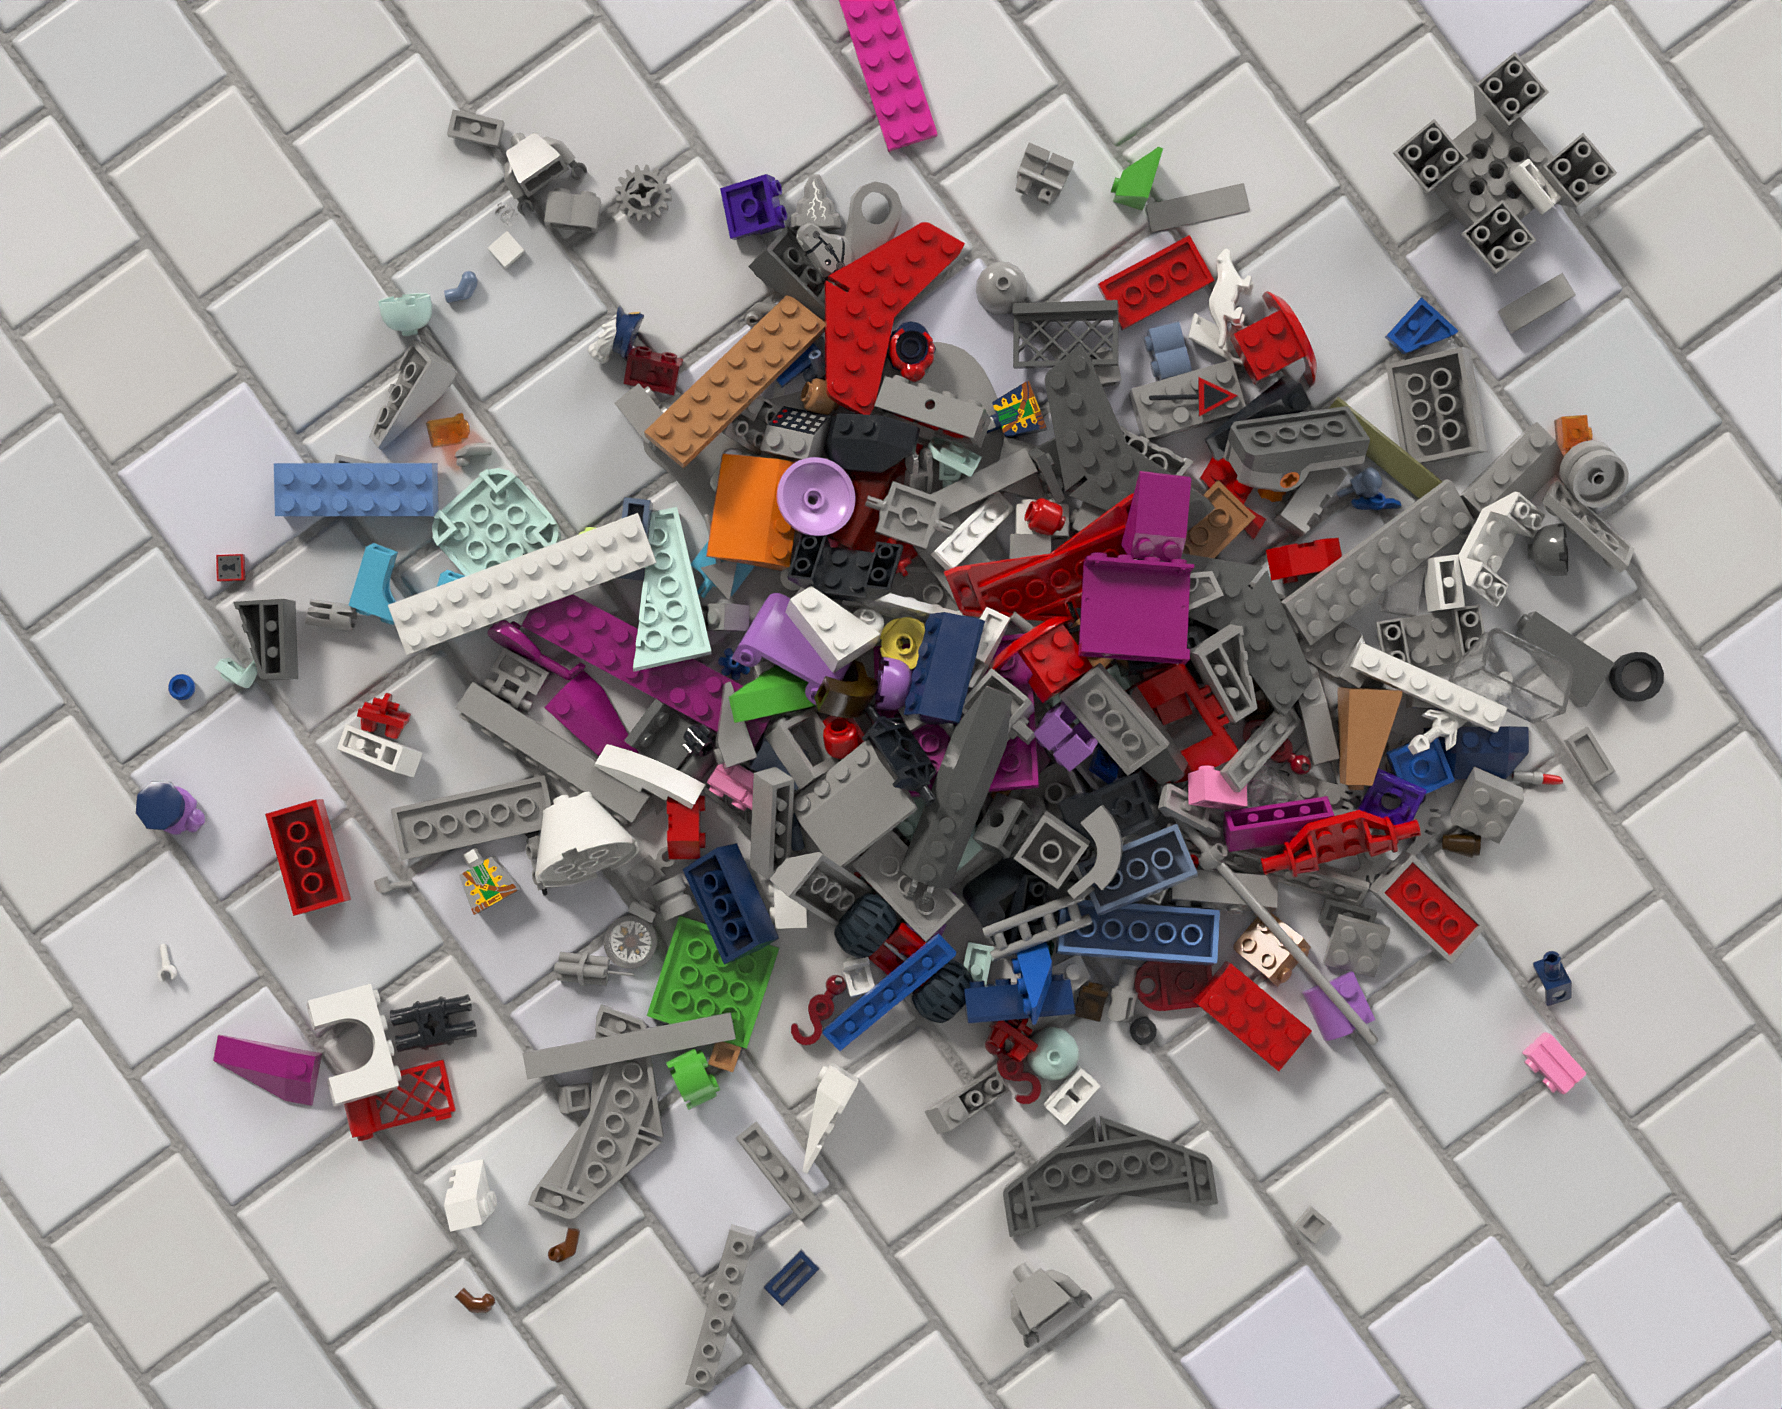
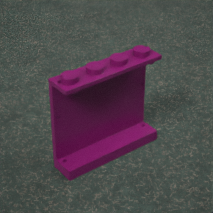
M1092 553L1091 556H1087L1083 566L1078 656L1186 664L1190 660V649H1187L1190 575L1194 569V564H1187V560L1184 559L1160 562L1161 559L1157 557H1145L1144 560H1135L1134 556L1118 555V558H1109L1105 553Z

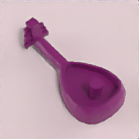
M506 620L496 622L487 631L488 636L502 647L537 662L565 680H571L586 667V665L579 662V664L569 670L545 656L519 630L521 625L515 621L511 623Z

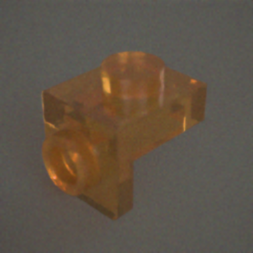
M458 413L454 417L426 422L432 448L462 444L468 439L470 434L469 423L464 419L463 413Z

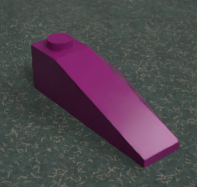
M584 670L566 684L544 707L598 756L601 755L607 744L639 754L637 749L624 741L629 734L607 697L605 690Z
M218 1035L213 1061L285 1101L312 1106L322 1053Z

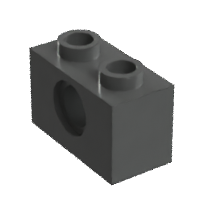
M997 792L994 799L990 802L984 818L976 827L973 839L983 849L1009 859L1033 812L1023 801Z

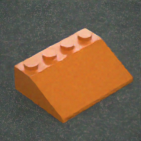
M722 454L706 557L783 571L790 566L795 529L785 521L779 510L777 488L784 472L795 462L773 458Z

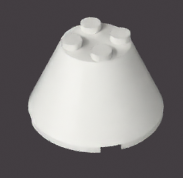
M584 792L572 798H569L568 795H562L553 800L554 805L543 810L535 878L537 883L542 881L545 887H561L597 878V871L608 867L613 871L623 866L635 857L639 851L637 841L593 798L591 792Z

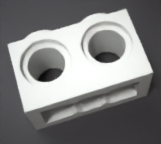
M1078 1065L1044 1102V1106L1066 1125L1099 1089L1100 1084Z

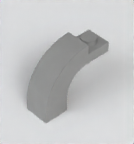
M1101 805L1081 822L1096 843L1097 859L1092 870L1067 890L1073 899L1078 896L1084 899L1095 889L1092 886L1094 882L1103 890L1112 881L1121 863L1123 853L1121 833L1115 819L1104 805Z

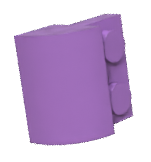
M1352 971L1329 981L1365 1024L1375 1020ZM1318 985L1302 992L1325 1041L1353 1033V1030L1356 1029Z

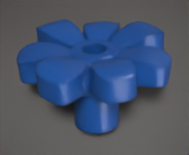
M731 648L724 650L726 657H720L718 660L720 666H725L721 670L722 675L728 676L732 674L733 680H739L741 678L740 673L748 675L750 672L749 667L738 662L736 665H733V661H735L732 659L734 655Z

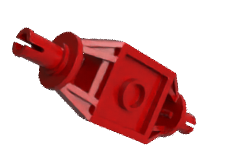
M1356 810L1307 823L1290 842H1284L1283 854L1261 858V865L1265 875L1288 869L1292 877L1296 878L1298 877L1297 874L1318 871V864L1355 856L1364 852H1368L1371 857L1388 851L1398 852L1397 844L1399 840L1421 836V831L1417 819L1393 825L1388 816L1381 818L1361 810ZM1369 828L1384 830L1386 835H1371ZM1305 844L1308 845L1307 851L1294 857V853L1301 849Z

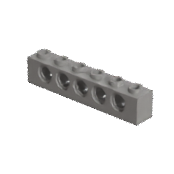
M731 1224L686 1379V1385L711 1392L757 1231Z

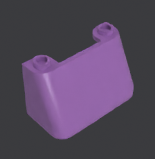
M780 593L770 594L736 648L732 659L747 667L756 666L762 657L809 682L805 694L808 700L816 705L814 696L824 677L828 676L843 681L852 662L832 673L785 613L790 598Z

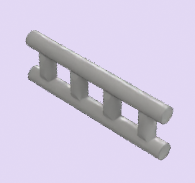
M1069 894L982 928L984 937L993 936L997 947L996 950L990 952L993 962L1092 924L1090 915L1081 916L1077 903L1084 901L1085 898L1082 899L1078 896L1073 899ZM1067 907L1071 921L1056 926L1053 912ZM1043 917L1047 930L1032 935L1028 922ZM1018 926L1022 940L1007 945L1003 931Z

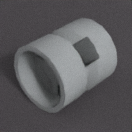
M681 874L649 887L654 900L661 901L659 911L663 921L695 908L691 897L683 893L686 885Z

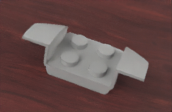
M1285 611L1306 661L1326 674L1337 679L1342 678L1360 689L1367 676L1350 669L1359 644H1365L1360 631L1343 621L1310 646L1305 643Z

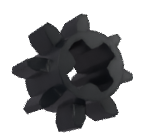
M704 724L700 727L693 725L685 731L683 739L686 742L682 747L689 754H692L694 758L697 755L700 757L707 756L715 747L712 739L716 735Z

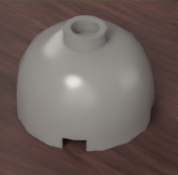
M996 262L990 264L980 273L976 282L977 299L986 311L994 315L1013 313V303L1024 302L1027 296L1028 284L1025 275L1017 266L1009 262Z

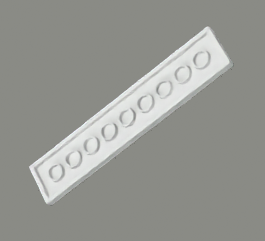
M636 513L389 604L388 607L405 653L410 655L654 565L657 562L640 516Z

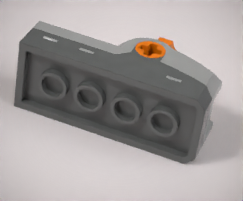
M1348 406L1236 421L1230 427L1224 459L1232 465L1238 475L1237 480L1239 483L1258 488L1257 492L1261 498L1277 502L1282 500V496L1286 494V491L1300 486L1310 471L1363 464L1370 438Z

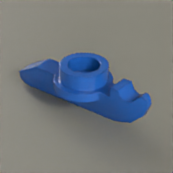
M1380 492L1368 499L1360 497L1358 500L1353 499L1351 501L1353 507L1361 510L1401 508L1400 501L1394 498H1385Z

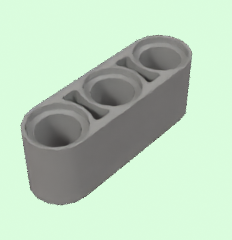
M1561 273L1500 309L1498 314L1512 334L1573 298L1576 294L1564 274Z

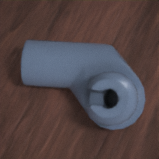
M464 272L457 288L444 290L447 303L466 300L472 297L478 284V279L474 272Z
M814 350L809 353L811 365L808 370L803 372L806 382H811L815 378L821 379L826 375V364L819 350Z
M795 812L792 817L791 848L793 851H799L805 846L800 829L802 825Z

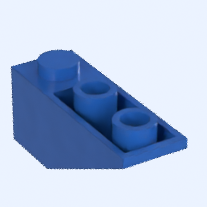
M1046 942L1015 953V958L1011 959L1013 974H1018L1019 976L1017 979L1018 992L1020 995L1024 994L1025 999H1022L1025 1015H1030L1032 1025L1037 1024L1052 981V960Z

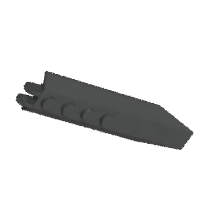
M986 686L956 725L931 788L936 801L931 805L925 804L900 868L902 872L912 879L907 898L912 899L915 896L918 882L928 885L922 896V903L928 905L934 887L950 888L1007 745L1013 695Z

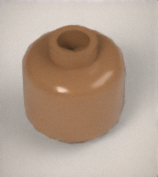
M815 378L811 382L805 383L800 399L806 410L829 415L833 410L836 411L840 405L832 401L826 394V381Z

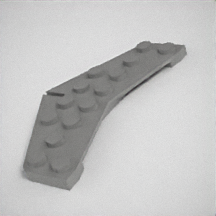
M601 1004L596 1016L595 1039L647 1029L646 1023L641 1018ZM652 1056L593 1067L589 1115L533 1190L528 1205L566 1219H573L662 1142L639 1133L640 1130L662 1138L664 1137Z

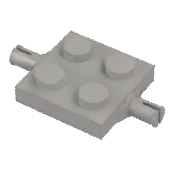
M894 481L883 501L870 495L867 497L865 506L879 510V522L875 533L925 550L930 536L935 530L950 536L953 525L939 521V509L942 498Z

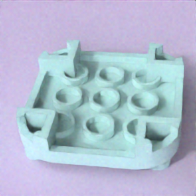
M500 468L486 469L479 473L480 476L442 510H438L432 525V538L436 545L441 548L465 576L558 543L561 539L559 525L549 511L517 476L509 470Z

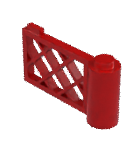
M444 1059L400 1070L401 1077L410 1074L418 1079L411 1092L398 1086L397 1089L408 1095L401 1109L387 1101L393 1090L389 1091L385 1099L378 1095H373L345 1103L344 1107L352 1138L357 1137L358 1141H364L373 1138V1133L376 1131L434 1116L436 1121L451 1118V1112L456 1111ZM439 1066L442 1078L436 1086L423 1077L428 1069ZM424 1070L421 1076L414 1073ZM420 1082L434 1089L427 1102L413 1094ZM442 1082L444 1084L445 1091L439 1088ZM436 1091L447 1097L449 1107L437 1109L429 1104ZM410 1098L424 1105L420 1114L412 1116L404 1111ZM377 1100H379V1101L382 1102V1104H381V1106H380L379 1108H378ZM385 1104L398 1111L393 1121L382 1124L380 1111ZM427 1107L430 1108L431 1110H433V1111L424 1113V1111H425V1109H426ZM401 1114L407 1117L397 1120Z

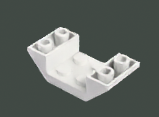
M1513 492L1482 509L1459 553L1466 585L1494 607H1498L1509 586L1496 573L1513 544L1516 534L1534 538L1545 517V514L1519 492Z

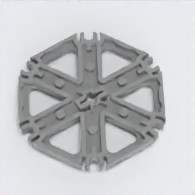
M1339 731L1334 732L1339 753ZM1390 731L1387 740L1389 749L1386 753L1407 744L1411 738L1406 737L1399 744V740L1405 734ZM1306 741L1294 753L1296 756L1304 755L1307 757L1310 754ZM1385 753L1381 758L1378 768L1394 775ZM1339 760L1330 762L1336 784L1297 775L1291 770L1290 763L1285 762L1278 770L1287 772L1288 776L1276 774V778L1284 781V787L1281 789L1273 787L1272 790L1275 793H1283V797L1272 795L1274 804L1328 796L1334 815L1337 816L1356 811L1353 810V805L1349 804L1350 802L1343 801V799H1355L1356 795H1358L1359 801H1362L1369 786L1364 785V790H1349L1348 785L1340 783ZM1435 790L1425 794V799L1414 817L1419 823L1421 836H1415L1414 842L1405 850L1414 856L1434 837L1426 834L1424 831H1437V828L1431 827L1428 823L1431 817L1440 818L1438 813L1430 812V809L1441 811ZM1382 796V804L1387 809H1396L1401 804V800ZM1369 828L1371 835H1380L1379 829ZM1305 844L1301 849L1294 853V857L1307 851L1308 845ZM1368 852L1357 854L1360 867L1354 872L1331 867L1326 862L1318 864V867L1366 881V875H1368L1367 880L1372 885L1375 882L1374 876L1378 873L1382 874L1394 860L1388 859L1386 853L1371 857Z

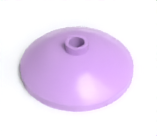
M810 457L795 462L784 472L777 488V503L783 518L792 528L805 535L824 536L838 531L848 522L855 506V491L851 479L839 465L824 458ZM809 496L815 499V505L808 502Z

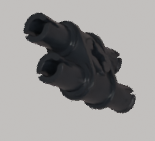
M469 994L450 999L440 996L438 999L421 1003L416 1001L411 1007L390 1010V1018L401 1016L391 1020L393 1027L411 1022H416L419 1027L418 1032L395 1036V1044L407 1042L396 1046L397 1051L402 1052L416 1048L426 1051L431 1047L447 1044L450 1046L454 1044L455 1040L477 1037V1029L466 1031V1029L476 1027L474 1020L451 1025L448 1020L451 1014L472 1011L471 1003L460 1005L471 1001ZM432 1017L434 1021H439V1025L435 1027V1030L433 1026L428 1025Z

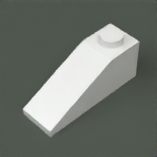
M347 724L337 747L338 750L393 772L414 777L422 756L420 751Z

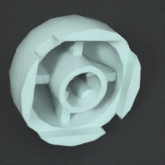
M427 293L404 294L399 298L394 299V296L378 301L384 323L392 330L402 331V336L418 334L417 329L426 326L432 315L431 297Z
M1057 1027L1044 1028L1032 1036L1031 1040L1038 1044L1035 1052L1028 1053L1027 1061L1032 1071L1039 1077L1047 1080H1060L1070 1075L1079 1059L1078 1046L1074 1038L1067 1031Z

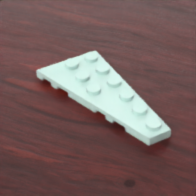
M677 507L651 512L648 541L657 563L645 567L633 671L712 654Z

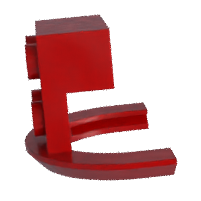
M1266 291L1263 293L1262 298L1268 309L1275 307L1278 311L1234 333L1230 340L1254 385L1303 358L1305 363L1303 376L1309 387H1312L1315 384L1317 362L1310 341L1288 303L1283 298Z
M1056 616L1028 631L1005 648L990 663L986 674L991 668L998 673L1018 653L1033 674L1028 683L1041 702L1044 703L1082 677L1093 666L1087 657L1078 656L1079 646L1068 632V629L1075 622L1074 617Z

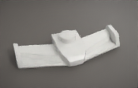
M1194 313L1188 339L1226 358L1227 361L1232 360L1233 364L1242 366L1243 363L1230 338L1234 333L1248 326L1235 327L1231 324L1230 331H1227L1225 345L1222 349H1219L1220 334L1217 325Z

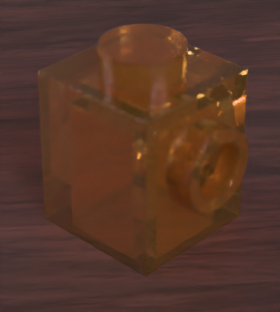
M1587 415L1563 416L1554 420L1556 442L1560 450L1565 451V454L1577 444L1591 441L1593 438L1592 428L1588 427Z

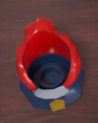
M910 321L903 323L897 330L892 331L886 355L893 369L901 371V375L904 378L917 382L924 377L925 370L932 365L936 347L926 328L920 323Z

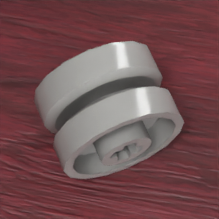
M1591 440L1577 444L1565 454L1560 464V478L1563 485L1584 506L1592 508L1607 506L1624 493L1628 484L1629 472L1626 464L1603 442Z

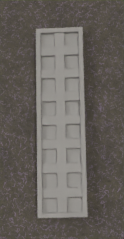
M1446 479L1281 601L1305 643L1311 646L1475 524V521L1452 481Z

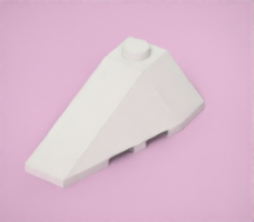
M830 1063L828 1068L823 1066L816 1078L820 1083L817 1088L803 1165V1172L806 1174L819 1154L826 1136L828 1137L831 1133L838 1114L842 1113L858 1084L857 1076L833 1063Z

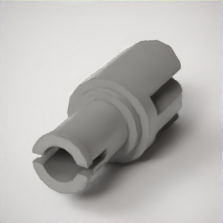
M1121 963L1118 986L1112 988L1108 1018L1112 1021L1130 1022L1133 1020L1138 996L1136 990L1133 989L1138 969L1136 965Z

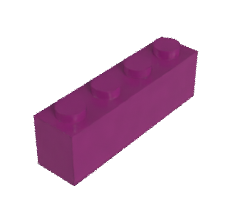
M1328 796L1225 811L1223 835L1229 852L1280 845L1287 841L1290 842L1307 823L1335 815Z

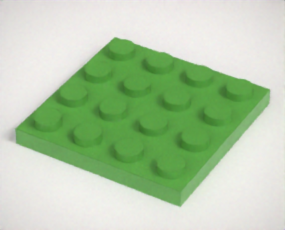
M680 915L647 1016L673 1024L731 1012L736 1039L724 1042L747 1049L780 947L769 944L756 952L724 965L707 924Z

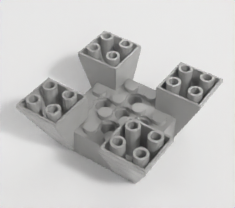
M1516 52L1474 85L1476 121L1455 139L1452 140L1437 121L1433 119L1393 152L1394 156L1426 194L1434 191L1466 230L1461 235L1494 274L1498 273L1536 241L1534 236L1520 221L1535 207L1508 176L1517 166L1530 159L1561 196L1562 199L1556 204L1574 208L1617 174L1615 169L1584 133L1556 156H1553L1522 120V117L1543 99L1549 91ZM1472 150L1478 151L1482 159L1474 157ZM1509 154H1514L1518 162H1513ZM1489 170L1495 171L1498 174V179L1492 178ZM1470 186L1475 187L1478 190V196L1473 195L1470 192ZM1506 190L1512 191L1515 195V199L1509 198L1506 194Z

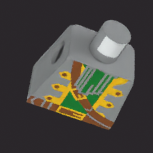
M477 848L463 855L470 869L460 874V879L474 915L481 913L521 890L520 885L495 856L483 860Z

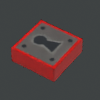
M244 554L216 555L218 582L245 581Z

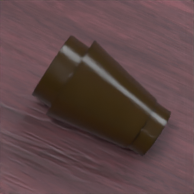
M1473 832L1443 834L1442 850L1470 858L1480 855V835H1475Z

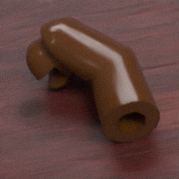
M568 1228L565 1241L551 1247L548 1251V1258L559 1263L574 1256L580 1230Z
M464 1287L455 1296L472 1313H487L495 1304V1298L491 1294L486 1293L482 1298H475Z

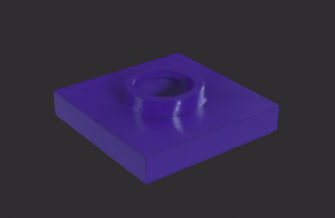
M1378 768L1373 785L1368 787L1358 810L1381 818L1388 816L1393 825L1413 821L1427 790ZM1387 792L1396 794L1401 798V804L1396 809H1387L1382 804V796Z

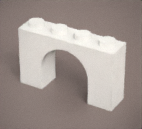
M371 984L307 1002L306 1005L313 1030L337 1023L352 1022L362 1026L369 1033L373 1042L372 1057L365 1066L355 1071L328 1078L327 1083L334 1107L398 1088V1082L402 1081L398 1065L393 1066L391 1056L395 1055L391 1040L386 1041L384 1031L388 1030L385 1016L379 1015L377 1005H381L377 989L372 990Z

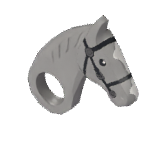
M871 182L860 186L850 200L849 216L844 236L825 233L812 222L806 223L798 229L796 238L825 280L842 289V287L828 280V276L894 238L902 211L899 195L891 186L885 183ZM871 192L880 193L889 204V214L881 224L870 223L862 213V202Z

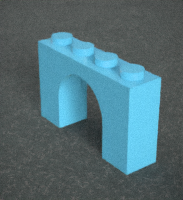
M375 543L366 547L348 605L356 608L355 611L359 614L366 616L373 614L380 617L382 622L392 625L395 623L388 605L397 602L390 590V578L397 558V551ZM446 570L440 574L437 587L465 576Z

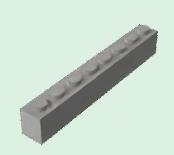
M471 683L455 708L461 712L459 717L470 724L476 721L483 726L481 731L494 739L497 735L505 740L503 745L511 751L517 753L520 750L527 754L525 759L537 767L540 764L544 765L549 769L547 774L558 781L564 778L570 782L569 788L576 793L591 792L593 798L604 809L607 806L615 811L613 816L627 824L628 820L632 823L635 822L651 798V795L642 789L639 792L595 767L594 764L597 760L506 701L494 696L478 683Z

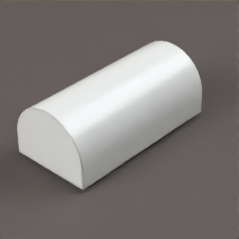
M1530 159L1525 160L1508 174L1541 215L1562 199Z

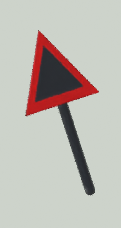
M1198 377V394L1150 395L1149 400L1198 399L1199 416L1238 395Z

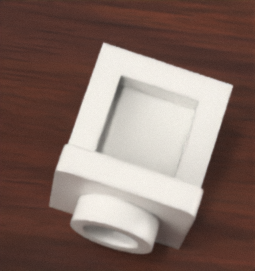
M849 957L846 959L847 962L843 963L842 970L850 999L865 995L875 985L869 966V957Z

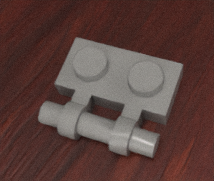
M503 647L491 668L493 672L499 674V677L496 681L487 677L483 687L489 689L490 693L494 696H501L510 701L511 706L517 709L520 707L529 712L533 702L525 698L527 692L529 691L538 696L550 673ZM507 680L520 686L517 693L504 687Z

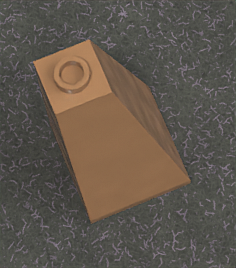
M1338 687L1340 783L1348 785L1349 790H1364V785H1373L1402 698V691Z

